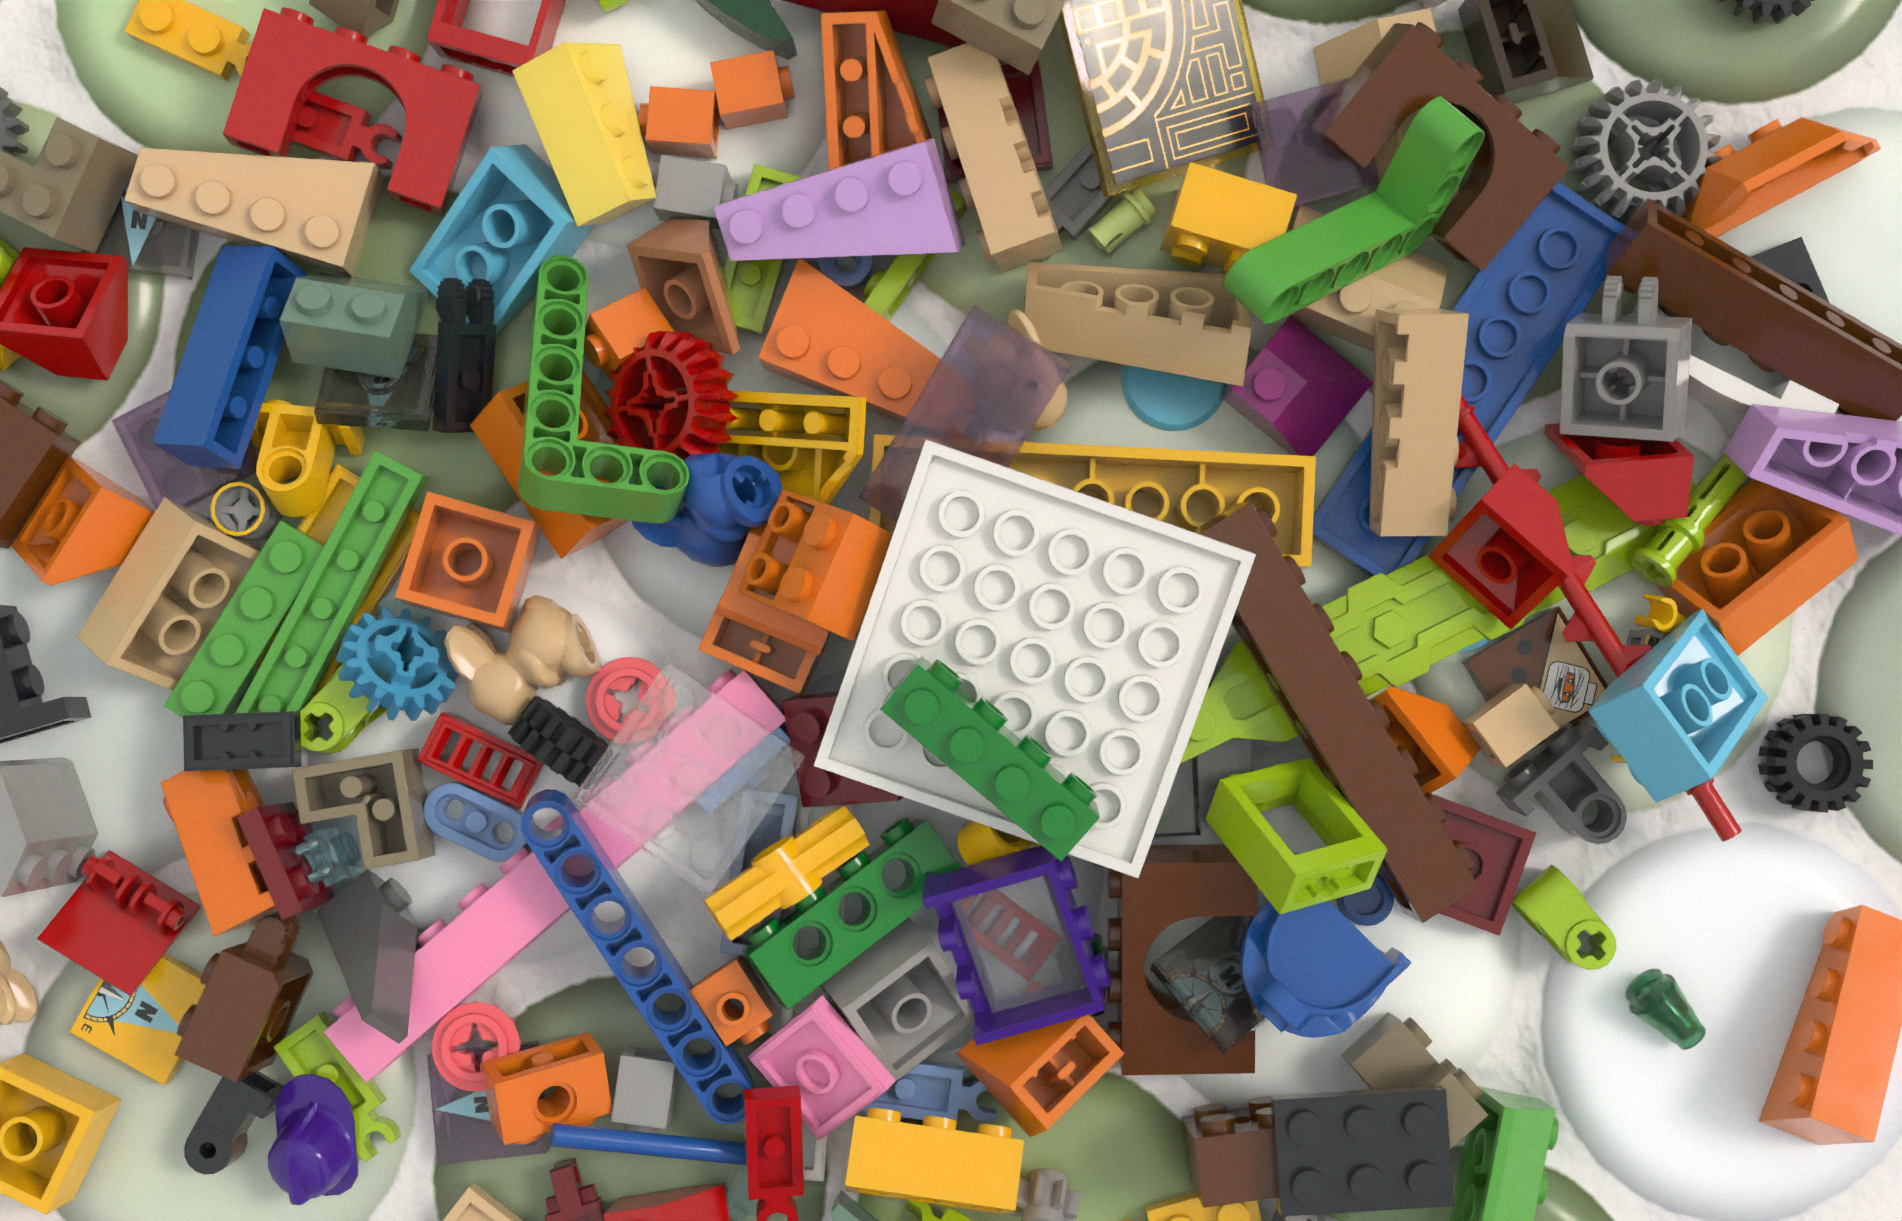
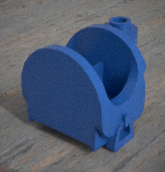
M1259 889L1257 891V915L1237 916L1230 931L1229 962L1240 959L1241 977L1244 983L1241 991L1281 1033L1285 1030L1302 1037L1316 1038L1345 1032L1375 1004L1385 988L1411 964V961L1402 952L1393 947L1386 953L1379 950L1330 901L1279 915Z

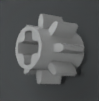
M1049 1168L1034 1169L1029 1173L1028 1181L1019 1178L1016 1210L1010 1215L1022 1217V1221H1074V1218H1077L1080 1191L1068 1190L1069 1178L1060 1171Z

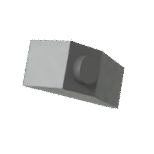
M366 869L317 910V914L362 1021L399 1044L408 1036L417 925L408 908V905L412 903V899L404 887L393 878H389L385 882L369 869Z

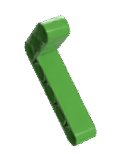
M1442 96L1434 98L1413 119L1375 192L1249 250L1229 269L1223 282L1224 288L1263 324L1269 325L1411 254L1433 232L1484 140L1485 132Z
M566 255L550 257L541 264L533 301L518 474L519 494L524 502L531 507L541 510L646 523H665L670 521L679 511L690 477L688 467L681 458L665 451L577 440L589 278L586 268L577 259ZM543 424L553 425V426H555V427H557V428H551V427L545 426V425H543ZM538 471H547V472H550V473H552V474H554V475H553V476H547V475L541 474V473L538 472ZM596 478H603L610 481L611 483H604L597 480ZM652 485H658L664 487L667 490H660Z

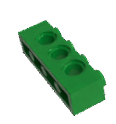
M904 817L880 835L885 843L869 855L862 850L836 869L841 875L824 889L820 885L810 895L794 904L796 910L781 922L772 917L748 935V939L752 944L742 950V952L782 1006L788 1010L924 906L922 895L926 872L943 874L962 868L928 820L915 819L910 822L907 817ZM899 859L906 870L905 880L898 888L890 890L883 882L882 872L889 861ZM856 892L863 903L861 915L853 922L844 923L838 914V904L843 896ZM813 926L819 935L818 947L808 956H798L793 948L794 936L801 928Z

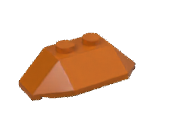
M1804 117L1784 127L1776 119L1749 134L1747 137L1751 144L1735 152L1732 145L1729 144L1714 152V154L1722 157V159L1705 167L1706 172L1704 176L1696 181L1700 191L1692 201L1686 204L1685 214L1681 217L1717 238L1859 163L1879 151L1881 147L1876 139Z

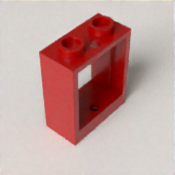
M438 0L426 40L440 57L514 77L512 70L552 49L566 0H542L529 46L463 28L462 25L470 0Z

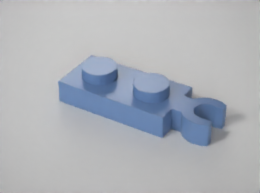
M930 1061L919 1063L894 1082L887 1091L860 1110L868 1112V1108H880L901 1112V1117L923 1120L924 1116H935L957 1121L958 1109L968 1110L974 1119L987 1123L996 1121L997 1115L995 1109L983 1108L977 1103L978 1095L983 1091H988L978 1078L972 1083L962 1082L964 1066Z

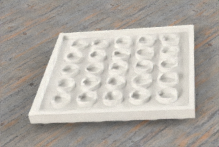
M926 439L814 766L1038 843L880 710L886 696L921 655L931 664L938 659L963 680L959 688L977 702L983 697L997 707L1008 719L1004 726L1022 740L1025 735H1028L1042 745L1053 757L1049 764L1062 775L1067 777L1072 772L1096 792L1097 797L1093 801L1097 803L1100 818L1068 854L1139 878L1256 554Z

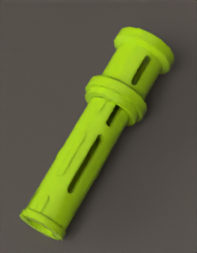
M1726 453L1720 457L1690 494L1687 517L1665 519L1664 523L1657 525L1658 531L1645 547L1635 549L1630 555L1631 565L1648 581L1663 587L1673 584L1677 578V568L1690 553H1696L1702 548L1705 539L1704 530L1748 477Z

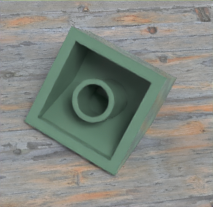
M324 272L298 277L294 282L279 320L291 360L295 363L400 379L428 301L429 293L428 289Z

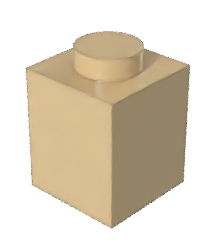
M1526 683L1510 684L1460 721L1481 746L1480 751L1491 766L1507 768L1559 729L1550 716L1555 712L1550 700L1536 686L1529 688Z

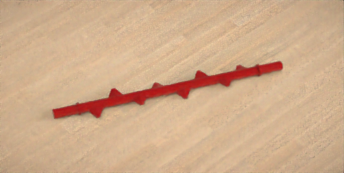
M1461 394L1458 431L1463 438L1459 444L1458 461L1455 468L1482 467L1494 485L1509 467L1473 412L1475 407L1473 405L1469 406ZM1522 469L1535 482H1539L1541 475L1537 469ZM1572 555L1571 559L1574 570L1558 585L1574 610L1562 635L1567 642L1594 641L1618 678L1650 651L1652 647L1650 644L1623 645L1585 587V583L1596 565L1595 559L1592 555ZM1712 778V780L1690 788L1685 792L1688 796L1692 795L1713 829L1721 841L1724 842L1735 837L1742 830L1712 784L1714 779Z

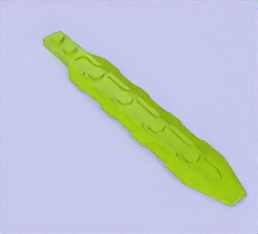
M1584 474L1547 491L1558 501L1570 555H1592L1596 561V565L1585 583V587L1589 592L1634 570L1629 560L1630 555L1635 549L1639 547L1644 548L1658 531L1657 525H1643L1633 522ZM1691 480L1690 494L1696 488L1693 480ZM1428 555L1387 575L1378 573L1346 589V595L1321 606L1334 626V631L1330 633V636L1340 652H1348L1362 673V679L1358 683L1366 697L1389 685L1398 687L1428 672L1430 665L1484 638L1490 641L1511 631L1435 564ZM1557 586L1513 629L1523 625L1525 618L1565 599L1560 588ZM1242 640L1235 643L1210 680L1181 763L1232 738L1287 742L1298 736Z

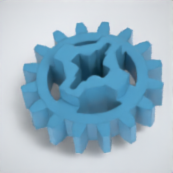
M387 607L381 608L376 619L366 612L362 614L357 625H350L341 641L343 644L336 655V661L344 664L338 674L339 680L354 682L348 695L352 699L362 695L366 696L369 699L366 708L368 712L372 713L379 705L385 707L388 720L394 721L400 710H405L406 715L411 721H416L423 709L433 715L442 702H447L456 687L454 682L459 675L447 657L446 647L442 644L447 632L445 630L435 633L430 631L428 627L431 618L427 616L422 618L419 623L412 621L410 610L406 608L403 609L399 618L393 617Z

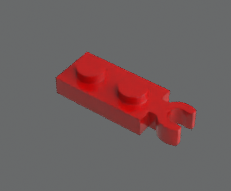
M314 91L303 106L291 143L339 161L354 162L358 151H360L371 163H375L378 168L387 170L392 168L393 162L387 157L377 154V146L385 139L401 143L403 137L387 124H375L368 127L372 116L365 109Z
M795 1085L745 1089L743 1093L747 1186L749 1200L759 1199L755 1208L756 1221H767L768 1217L773 1213L785 1214L787 1221H798L797 1205L793 1196H804L800 1087Z

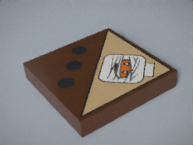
M1559 606L1549 609L1462 662L1486 702L1510 684L1526 683L1529 688L1533 686L1539 688L1547 696L1555 709V712L1550 716L1558 727L1567 723L1574 725L1589 716L1588 710L1608 685L1581 642H1567L1563 637L1562 633L1569 621ZM1543 740L1542 742H1540V743H1539L1538 745H1536L1534 748H1536V747H1538L1539 745L1543 744V743L1545 742V740Z

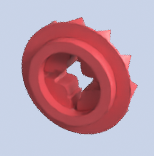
M635 657L618 658L600 668L601 672L592 677L586 693V709L594 727L606 738L625 744L639 743L656 736L670 719L674 695L667 676L650 661ZM641 679L638 686L640 688L638 697L645 702L644 705L651 707L650 711L632 709L628 716H624L623 721L620 722L623 714L621 712L623 703L616 699L617 696L609 693L610 689L614 691H630L633 685H636L638 680Z
M476 1001L460 1005L448 1012L439 1022L432 1040L433 1060L442 1077L459 1089L473 1092L485 1091L481 1062L479 1068V1061L476 1060L474 1052L465 1051V1049L456 1050V1046H460L473 1038L476 1023L477 1031H480V1036L483 1040H491V1043L498 1042L497 1046L483 1053L482 1062L519 1052L522 1040L515 1027V1019L509 1017L498 1005Z

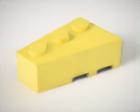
M563 42L512 70L577 227L607 223L657 198L620 44Z

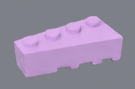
M934 138L738 197L713 207L731 261L959 252L966 245Z
M1752 404L1724 450L1729 458L1748 477L1902 536V422Z

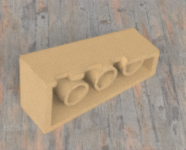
M969 43L928 57L933 75L924 78L934 109L944 108L949 126L941 129L951 159L960 158L966 178L960 179L959 185L968 210H977L982 229L976 231V235L986 262L995 260L1004 273L1024 266L1027 262H1035L1064 251L999 59Z
M140 148L124 201L145 215L244 245L273 246L289 259L354 277L384 176L375 163Z
M1027 262L1023 313L1035 327L1043 351L1059 352L1243 387L1252 326L1249 310L1224 288L1223 282L1226 274Z
M1375 309L1369 529L1380 537L1447 536L1448 522L1455 519L1457 500L1455 490L1452 488L1454 466L1457 464L1459 454L1457 431L1469 313L1447 309Z

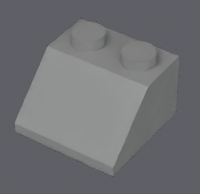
M909 917L820 985L839 1015L895 1078V1082L974 1022L975 1014L968 999H960L956 987V979L935 944Z

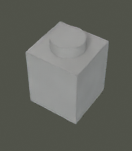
M661 155L655 190L657 198L654 199L652 208L661 221H666L671 217L709 221L711 229L720 230L713 207L738 198V184L731 183L732 178L726 165Z
M629 1046L620 1055L611 1122L625 1124V1130L658 1133V1128L667 1129L674 1118L680 1072L666 1051Z

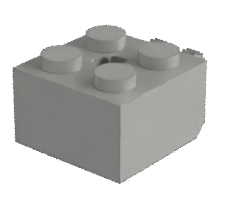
M1607 276L1603 288L1602 314L1579 313L1566 324L1563 337L1560 434L1673 442L1686 427L1692 318L1657 316L1658 277H1643L1638 288V315H1622V300L1624 296L1622 276ZM1620 367L1629 370L1633 374L1635 381L1631 385L1622 382L1626 377L1625 375L1620 378L1617 376L1616 371Z

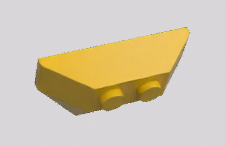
M732 391L739 397L730 402V412L738 419L727 423L726 430L732 440L724 444H718L720 452L738 457L747 455L758 458L778 473L784 490L830 505L863 456L867 397Z

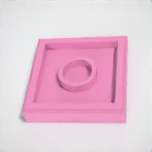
M823 995L767 1038L747 1056L773 1087L799 1085L802 1121L818 1140H821L887 1091L895 1082V1078Z

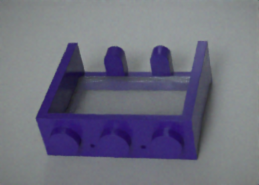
M1040 845L943 874L926 872L922 901L925 909L936 908L939 917L938 939L943 952L951 950L957 965L956 987L961 1000H970L975 1014L973 1038L976 1046L1105 1010L1104 988L1112 986L1111 976L1103 953L1094 955L1089 939L1095 938L1094 927L1087 906L1077 907L1072 890L1078 888V883L1072 861L1068 855L1060 861Z

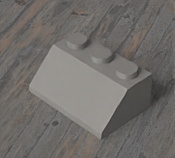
M63 757L0 761V896L5 897L76 882L77 879L84 876L81 874V869L85 862L95 855L92 845L98 835V830L73 762Z

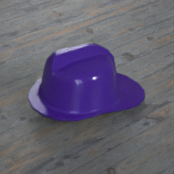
M316 1074L298 1075L286 1083L279 1094L280 1097L277 1101L275 1112L277 1138L268 1153V1170L272 1179L280 1189L289 1194L291 1204L297 1206L303 1205L308 1200L321 1195H341L352 1188L358 1177L355 1120L349 1100L342 1089L328 1078Z

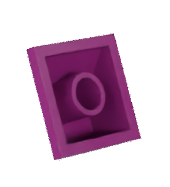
M1290 315L1246 368L1243 387L1232 385L1222 399L1290 455L1314 456L1373 384V381Z

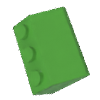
M1478 1086L1483 1094L1476 1101L1486 1111L1488 1116L1466 1135L1450 1221H1534L1536 1206L1544 1202L1548 1189V1176L1543 1171L1547 1150H1552L1555 1147L1558 1138L1559 1125L1558 1119L1554 1117L1555 1109L1541 1099Z

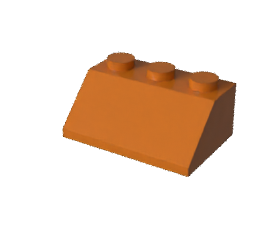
M582 369L577 440L617 445L619 440L606 435L613 423L611 418L602 413L609 409V407ZM525 381L498 392L470 424V427L562 559L601 540L628 520L541 510L531 507L523 501L518 491V474L526 392ZM543 424V425L548 426V427H551V428H557V427H555V426H553V425ZM538 471V472H540L541 474H544V475H547V476H553V475H554V474H552V473H550V472H547V471ZM596 478L597 480H599V481H601V482L611 483L610 481H608V480H606V479Z
M1753 479L1731 497L1729 502L1704 530V545L1698 552L1690 553L1677 568V578L1673 584L1668 587L1656 586L1665 597L1675 601L1677 611L1686 618L1703 609L1735 654L1739 656L1859 559L1849 519L1833 509Z

